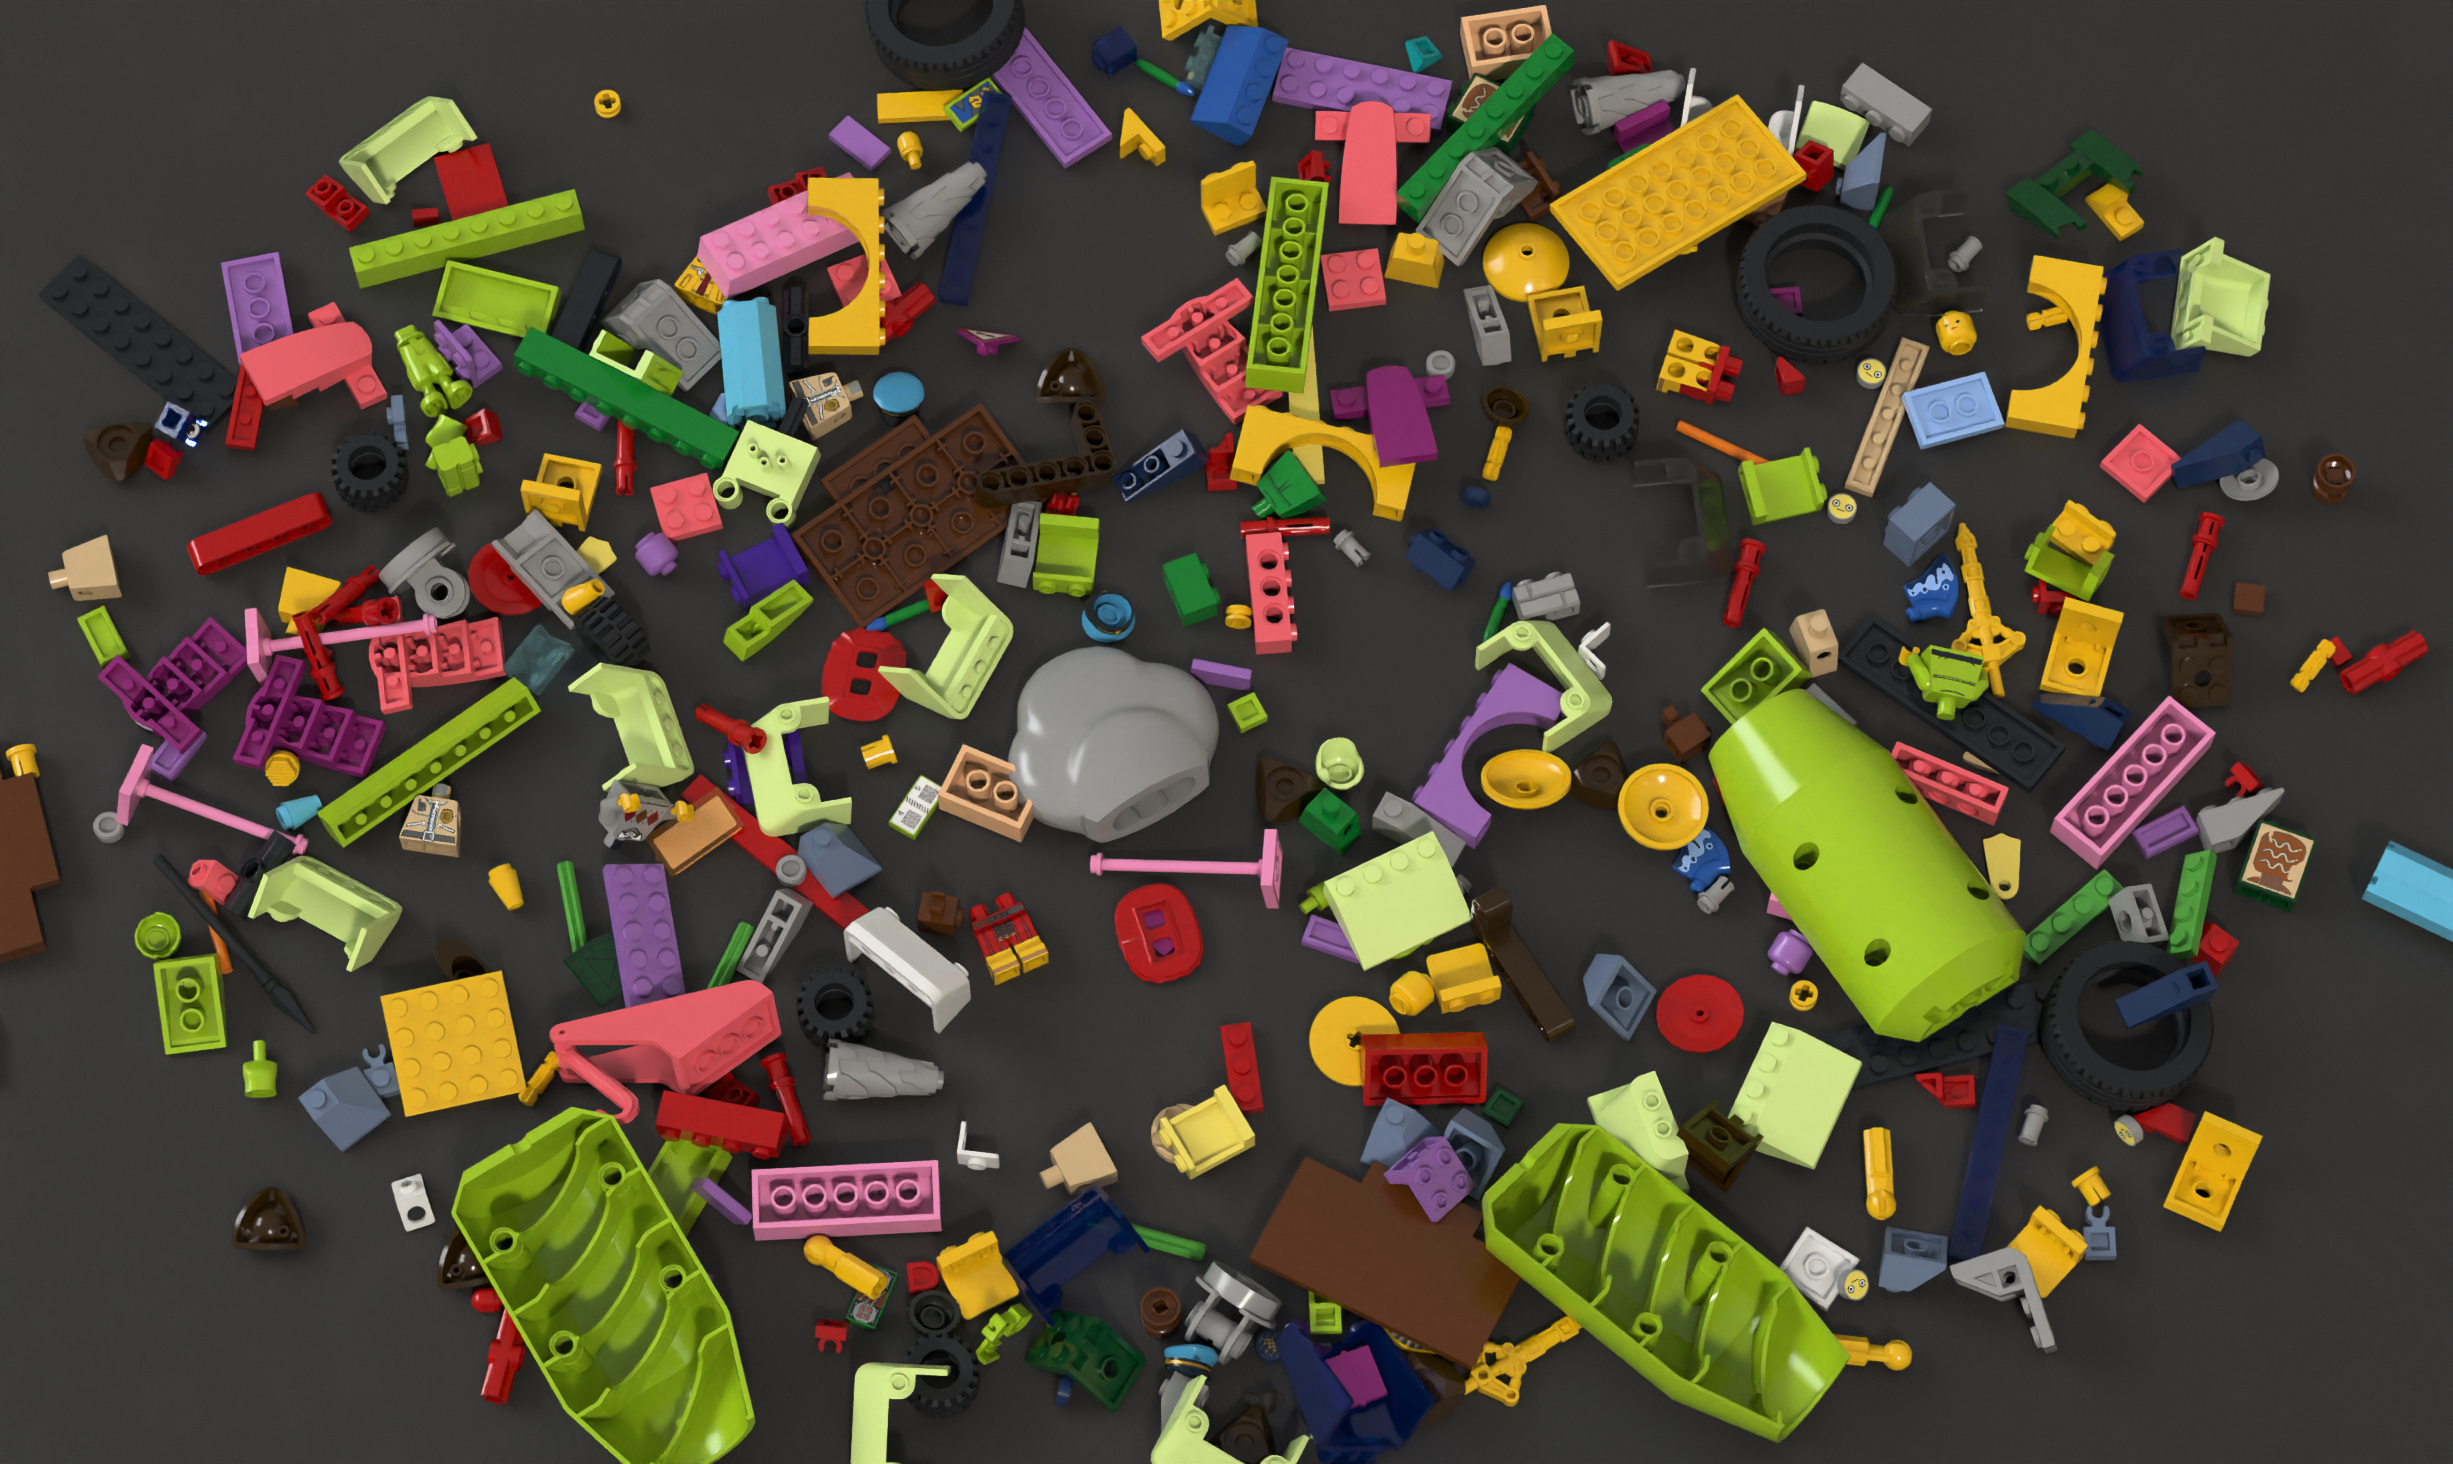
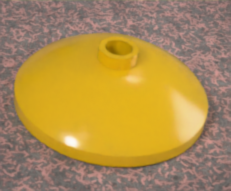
M1533 223L1509 225L1495 233L1485 247L1482 262L1484 275L1497 293L1510 300L1525 303L1527 302L1528 295L1559 290L1567 278L1570 263L1567 248L1561 238L1550 229ZM1530 251L1532 254L1524 255L1522 252Z
M1531 749L1513 750L1493 757L1484 765L1481 772V785L1484 792L1501 805L1520 810L1539 809L1554 804L1567 794L1571 787V771L1564 761L1550 753Z
M1652 764L1640 768L1626 780L1618 798V814L1624 829L1635 841L1651 849L1674 850L1688 845L1701 833L1708 817V799L1701 783L1687 770L1671 764ZM1663 811L1666 816L1660 818L1655 812Z

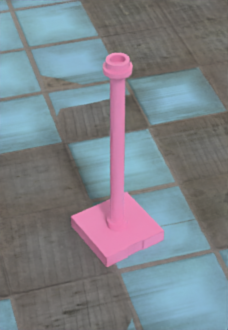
M257 608L245 609L247 664L260 686L263 687L272 667V655L274 652L304 648L300 636L272 640L271 632ZM426 613L423 614V619L319 633L322 645L422 631H425L426 636H431L432 633L438 632L436 616Z
M145 744L141 745L119 790L116 822L128 826L141 797L149 796L257 837L269 839L274 831L271 828L150 784L154 748ZM277 831L297 845L291 855H304L309 839L304 838V835L300 833L295 838Z
M1265 829L1263 858L1259 859L1258 862L1104 858L1103 853H1097V855H1091L1090 870L1091 873H1096L1097 876H1102L1103 871L1258 875V878H1261L1260 886L1266 907L1279 909L1283 851L1277 829Z

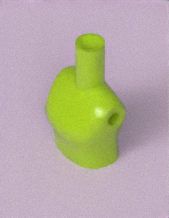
M440 414L437 423L429 431L425 441L433 450V447L442 443L449 444L450 440L463 436L467 426ZM431 451L425 466L435 471L436 465Z
M254 1041V1060L243 1064L244 1096L250 1098L276 1096L277 1063L266 1060L265 1041Z

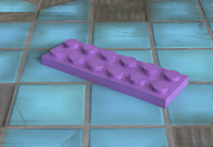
M1025 27L1022 39L1014 55L991 77L1066 169L1112 140V133Z
M1286 47L1272 101L1318 111L1351 112L1352 107L1361 102H1382L1392 107L1395 113L1431 114V134L1440 135L1452 89V81Z
M606 864L602 870L625 1007L629 1008L686 994L664 865Z

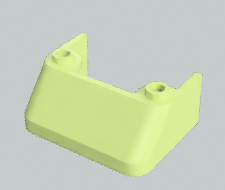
M428 96L416 102L340 158L339 163L373 202L388 204L395 195L394 190L397 187L395 183L436 153L445 151L453 153L462 147L463 140L474 141L478 137L452 99Z
M933 574L931 579L948 595L942 608V617L944 622L951 628L950 633L926 675L919 670L880 666L878 672L905 698L948 718L964 719L971 712L1013 637V625L966 576Z
M1550 621L1515 622L1477 646L1475 667L1478 671L1513 648L1519 651L1533 648L1566 689L1560 699V708L1567 718L1544 732L1542 751L1551 753L1606 717L1611 711L1612 697L1557 626Z
M599 663L568 686L570 692L590 695L593 708L598 714L614 718L630 766L623 768L619 774L603 784L604 791H610L615 779L661 788L683 781L693 774L694 765L666 685L658 674L647 670Z
M828 696L781 704L751 725L752 728L758 727L764 730L767 736L766 744L759 753L750 754L743 749V746L742 750L759 828L768 836L776 837L811 831L823 823L851 824V797L821 802L819 792L813 785L808 783L792 785L781 734L791 733L799 728L828 724Z
M298 856L263 874L248 917L254 919L268 912L273 919L280 922H287L297 917L346 942L344 951L350 959L346 970L352 972L373 960L398 922L402 907L390 898L315 858Z
M876 1362L863 1364L857 1370L854 1382L851 1464H901L886 1462L889 1399H904L910 1396L915 1389L916 1375L948 1376L951 1372V1366Z
M1201 1374L1187 1383L1152 1450V1464H1244L1203 1440L1209 1428V1419L1205 1412L1193 1404L1207 1379L1204 1375ZM1306 1435L1298 1437L1289 1443L1282 1457L1271 1455L1263 1459L1260 1464H1296L1309 1437Z

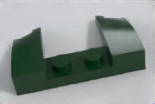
M2092 129L2070 144L2071 154L2037 180L2032 181L2026 177L2006 192L2011 211L2057 239L2061 238L2059 229L2064 226L2073 224L2079 232L2087 228L2086 222L2059 198L2092 173L2129 195L2135 190L2134 184L2129 182L2132 174L2141 177L2143 175L2142 169L2135 162Z

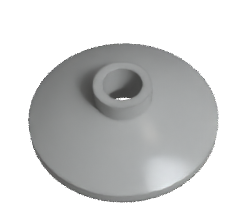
M2263 458L2244 472L2220 478V487L2228 497L2235 500L2251 501L2260 499L2275 489L2279 481V472L2274 463Z

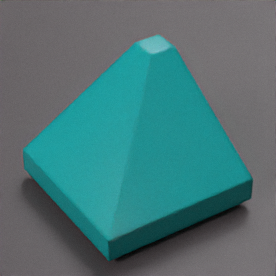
M1427 36L1405 42L1414 73L1421 72L1442 58V54Z

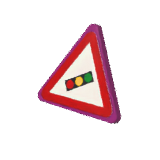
M957 328L958 334L977 345V354L988 356L989 353L997 355L999 344L1020 341V336Z

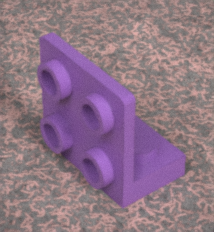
M439 319L434 322L436 331L434 338L439 344L437 350L446 358L447 362L451 361L456 366L454 368L455 372L461 380L469 381L474 388H477L503 369L502 363L467 323L451 334Z
M1445 1136L1422 1138L1384 1173L1389 1184L1409 1185L1431 1222H1438L1475 1188V1183Z

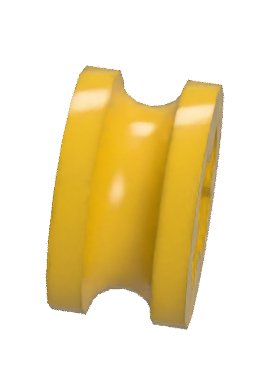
M603 90L596 95L594 104L600 116L611 118L619 113L621 103L615 91ZM606 99H610V102L614 103L611 104L612 108L606 109L605 105L601 104H604Z
M1230 605L1226 608V626L1234 629H1246L1251 626V619L1249 617L1252 616V609L1250 607Z
M1806 980L1796 982L1790 992L1789 1000L1791 1005L1799 1011L1810 1010L1817 1001L1818 990L1812 982ZM1802 990L1808 991V996L1812 998L1807 997L1806 1001L1799 1000L1800 995L1795 994H1800Z

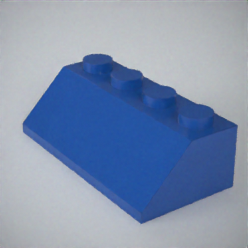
M1228 25L1189 122L1240 148L1254 132L1289 41L1265 28Z

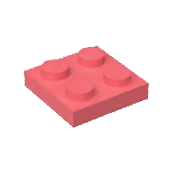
M1378 248L1321 255L1320 263L1329 312L1386 305V294Z
M866 254L827 268V274L843 308L858 296L868 277ZM884 259V261H879V272H885V289H879V300L887 302L893 299L896 301L902 294L886 259Z
M2139 424L2101 461L2100 467L2145 503L2172 476L2171 465L2180 460L2181 457Z
M707 473L650 488L662 533L671 542L723 529Z

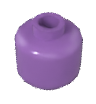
M651 532L636 544L635 558L650 576H656L659 573L666 576L677 567L675 560L679 555V551L665 534L658 533L655 535Z
M1790 929L1789 932H1780L1767 954L1769 959L1773 961L1771 968L1787 976L1789 972L1799 974L1803 971L1813 954V949L1802 934Z

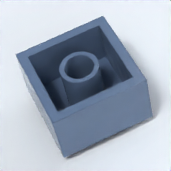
M1931 482L1924 488H1916L1910 494L1908 502L1903 507L1897 506L1887 518L1889 522L1884 530L1886 535L1883 545L1910 567L1950 530L1956 504Z

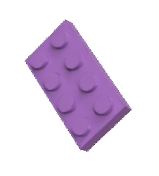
M279 252L221 263L239 366L241 365L240 354L294 334Z

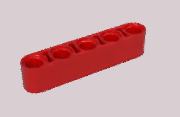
M318 492L310 493L195 538L187 544L186 549L198 575H208L321 531L331 525L333 519L322 494Z

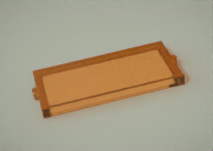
M718 786L692 804L695 815L692 821L679 822L677 817L670 819L646 837V841L656 854L655 859L661 861L672 878L746 827L734 811L735 805L728 802Z

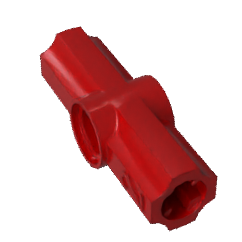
M917 282L896 301L891 299L885 302V317H880V328H885V344L893 337L899 338L905 335L912 327L914 320L936 302L930 289L924 283Z
M2413 630L2388 645L2382 643L2365 655L2364 659L2340 672L2339 677L2343 687L2354 696L2378 681L2384 683L2391 680L2403 670V667L2427 654L2426 640L2420 633Z
M506 1308L502 1315L497 1338L492 1340L487 1358V1366L489 1367L481 1392L482 1399L500 1405L508 1404L516 1372H520L525 1356V1341Z

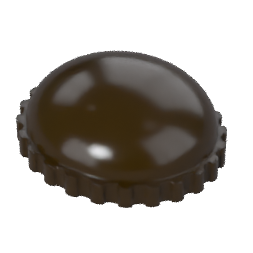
M1497 384L1484 390V394L1481 397L1482 410L1492 423L1502 427H1513L1522 424L1528 417L1529 402L1518 389H1514L1506 384Z

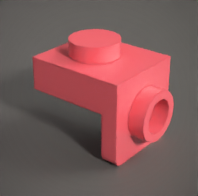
M199 859L191 868L187 883L193 889L202 890L219 904L224 905L241 878L217 860Z

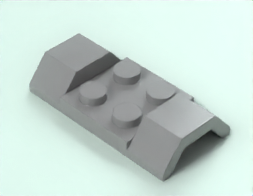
M534 509L524 522L506 537L496 539L491 543V546L511 566L510 569L570 630L575 629L573 621L579 615L569 614L562 605V597L568 588L598 579L605 588V592L601 597L605 596L612 599L615 596V592L537 509Z

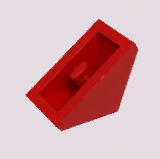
M1614 40L1608 42L1606 66L1609 76L1654 72L1649 53Z

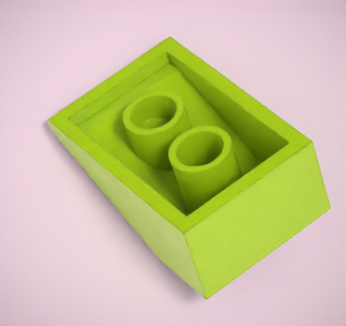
M1763 628L1701 691L1733 725L1752 709L1768 699L1792 689H1799L1813 674L1774 632Z
M220 953L165 959L155 962L153 967L165 1054L227 1047L224 980Z

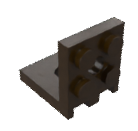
M2220 613L2160 616V628L2171 647L2170 697L2184 708L2232 705L2233 636ZM2202 670L2209 672V677L2205 682L2198 683L2194 681V676L2197 672Z
M1715 1099L1682 1125L1676 1135L1685 1142L1689 1153L1687 1163L1723 1192L1727 1193L1735 1184L1764 1136L1759 1133L1753 1138L1741 1128L1744 1123L1741 1118L1736 1114L1728 1118L1717 1109L1720 1102Z

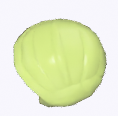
M1338 737L1332 738V740L1329 739L1321 745L1315 760L1318 777L1331 789L1348 790L1357 785L1363 777L1364 764L1355 744L1347 738Z

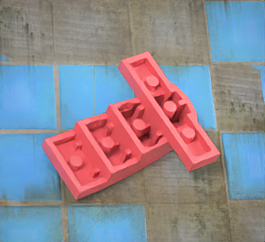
M1376 101L1361 102L1353 106L1351 112L1316 111L1315 140L1345 142L1340 186L1339 224L1397 226V143L1430 144L1431 114L1395 113L1392 107Z
M1238 278L1207 297L1202 296L1186 302L1175 311L1171 319L1141 337L1142 344L1158 363L1182 349L1201 382L1234 425L1244 420L1248 405H1262L1266 407L1283 396L1282 391L1245 387L1249 347L1246 345V338L1227 320L1255 303L1254 297Z
M335 302L308 313L313 329L274 340L239 355L243 367L266 406L290 395L294 400L315 388H318L321 392L341 380L345 381L361 410L387 399V392L372 368V343L368 334L355 322H346Z
M398 596L391 597L396 601L399 608V615L393 623L404 622L402 600ZM498 617L474 623H468L464 619L438 626V632L432 633L431 636H426L425 631L371 638L369 645V661L378 679L381 711L385 715L413 709L411 687L444 686L507 675L502 626Z

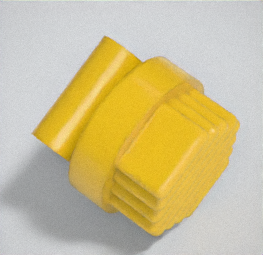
M285 750L276 751L269 756L265 765V775L268 776L273 786H289L290 783L296 780L300 772L299 757Z

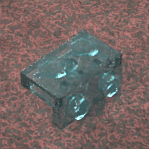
M1209 25L1206 33L1200 31L1194 47L1198 48L1196 56L1190 54L1184 71L1189 72L1185 83L1201 90L1222 40V37L1212 33L1215 28L1213 25Z
M537 624L503 665V670L510 679L515 677L531 693L539 696L575 650L569 643L550 636L542 625Z

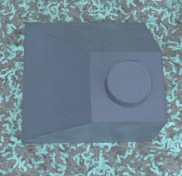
M1880 133L1845 167L1844 177H1838L1835 194L1841 195L1839 206L1869 211L1874 210L1887 133Z
M823 823L800 837L797 856L803 859L808 870L832 899L882 871L879 863L845 824Z
M1597 953L1583 977L1589 1006L1625 1041H1629L1657 990L1622 956Z
M357 1066L323 1078L298 1097L315 1123L342 1152L346 1151L392 1115Z
M1387 1097L1373 1125L1360 1162L1371 1167L1375 1160L1391 1168L1422 1138L1442 1136V1132L1416 1110Z
M1463 1108L1450 1120L1443 1136L1447 1138L1475 1183V1188L1468 1195L1476 1200H1480L1506 1149L1490 1123Z
M1886 1226L1878 1286L1884 1287L1891 1292H1910L1946 1270L1948 1237Z

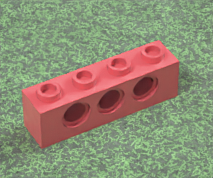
M1281 532L1246 535V557L1256 655L1292 652V641H1297L1296 623H1290V614H1295L1294 598L1287 595V587H1292L1291 570H1285L1284 560H1289L1288 542L1282 543ZM1266 563L1274 564L1276 567L1273 569H1265L1262 566ZM1275 590L1278 594L1276 596H1268L1265 592ZM1271 617H1278L1281 619V621L1278 623H1271L1268 621V619Z
M1896 742L1891 754L1923 797L1990 825H1995L2005 803L2009 790L2008 787L1908 745Z

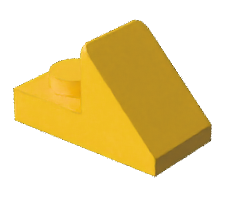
M1130 108L1126 109L1120 141V158L1123 159L1138 148L1139 153L1145 160L1150 159L1156 167L1166 161L1165 146Z
M2107 183L2085 197V201L2121 242L2142 229L2144 221L2127 202L2129 194Z

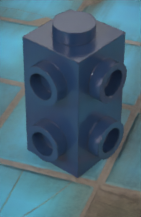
M1433 528L1422 532L1417 531L1408 542L1410 548L1405 555L1412 562L1414 568L1421 572H1426L1435 579V583L1439 587L1450 591L1463 586L1477 563L1470 557L1467 550L1460 546H1455L1447 540V536L1443 532Z

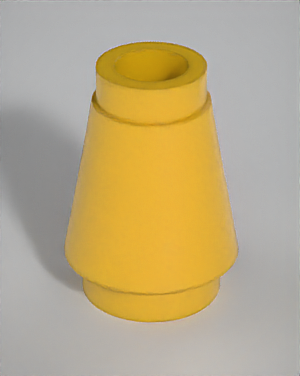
M593 579L568 588L562 597L564 609L571 615H580L604 594L605 588L603 583L598 579Z
M510 863L500 865L488 872L490 877L488 882L508 911L524 905L517 871L512 869Z

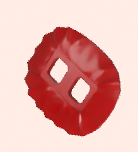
M860 627L852 631H844L839 638L835 639L831 650L827 654L822 676L821 695L822 697L828 696L829 710L839 717L854 721H875L887 715L895 706L900 692L878 672L880 666L906 668V652L901 641L895 639L889 632L867 631V629ZM861 652L875 654L877 656L875 667L870 669L857 666L858 655ZM855 679L869 681L871 683L869 693L867 695L851 693L852 681Z
M1151 884L1127 893L1118 902L1114 914V922L1119 947L1131 972L1137 975L1143 982L1161 984L1167 981H1175L1180 977L1190 975L1200 965L1204 947L1199 922L1188 898L1181 890L1168 884ZM1157 910L1161 911L1165 924L1161 927L1148 929L1143 916ZM1165 938L1171 939L1175 950L1174 953L1157 957L1152 944Z

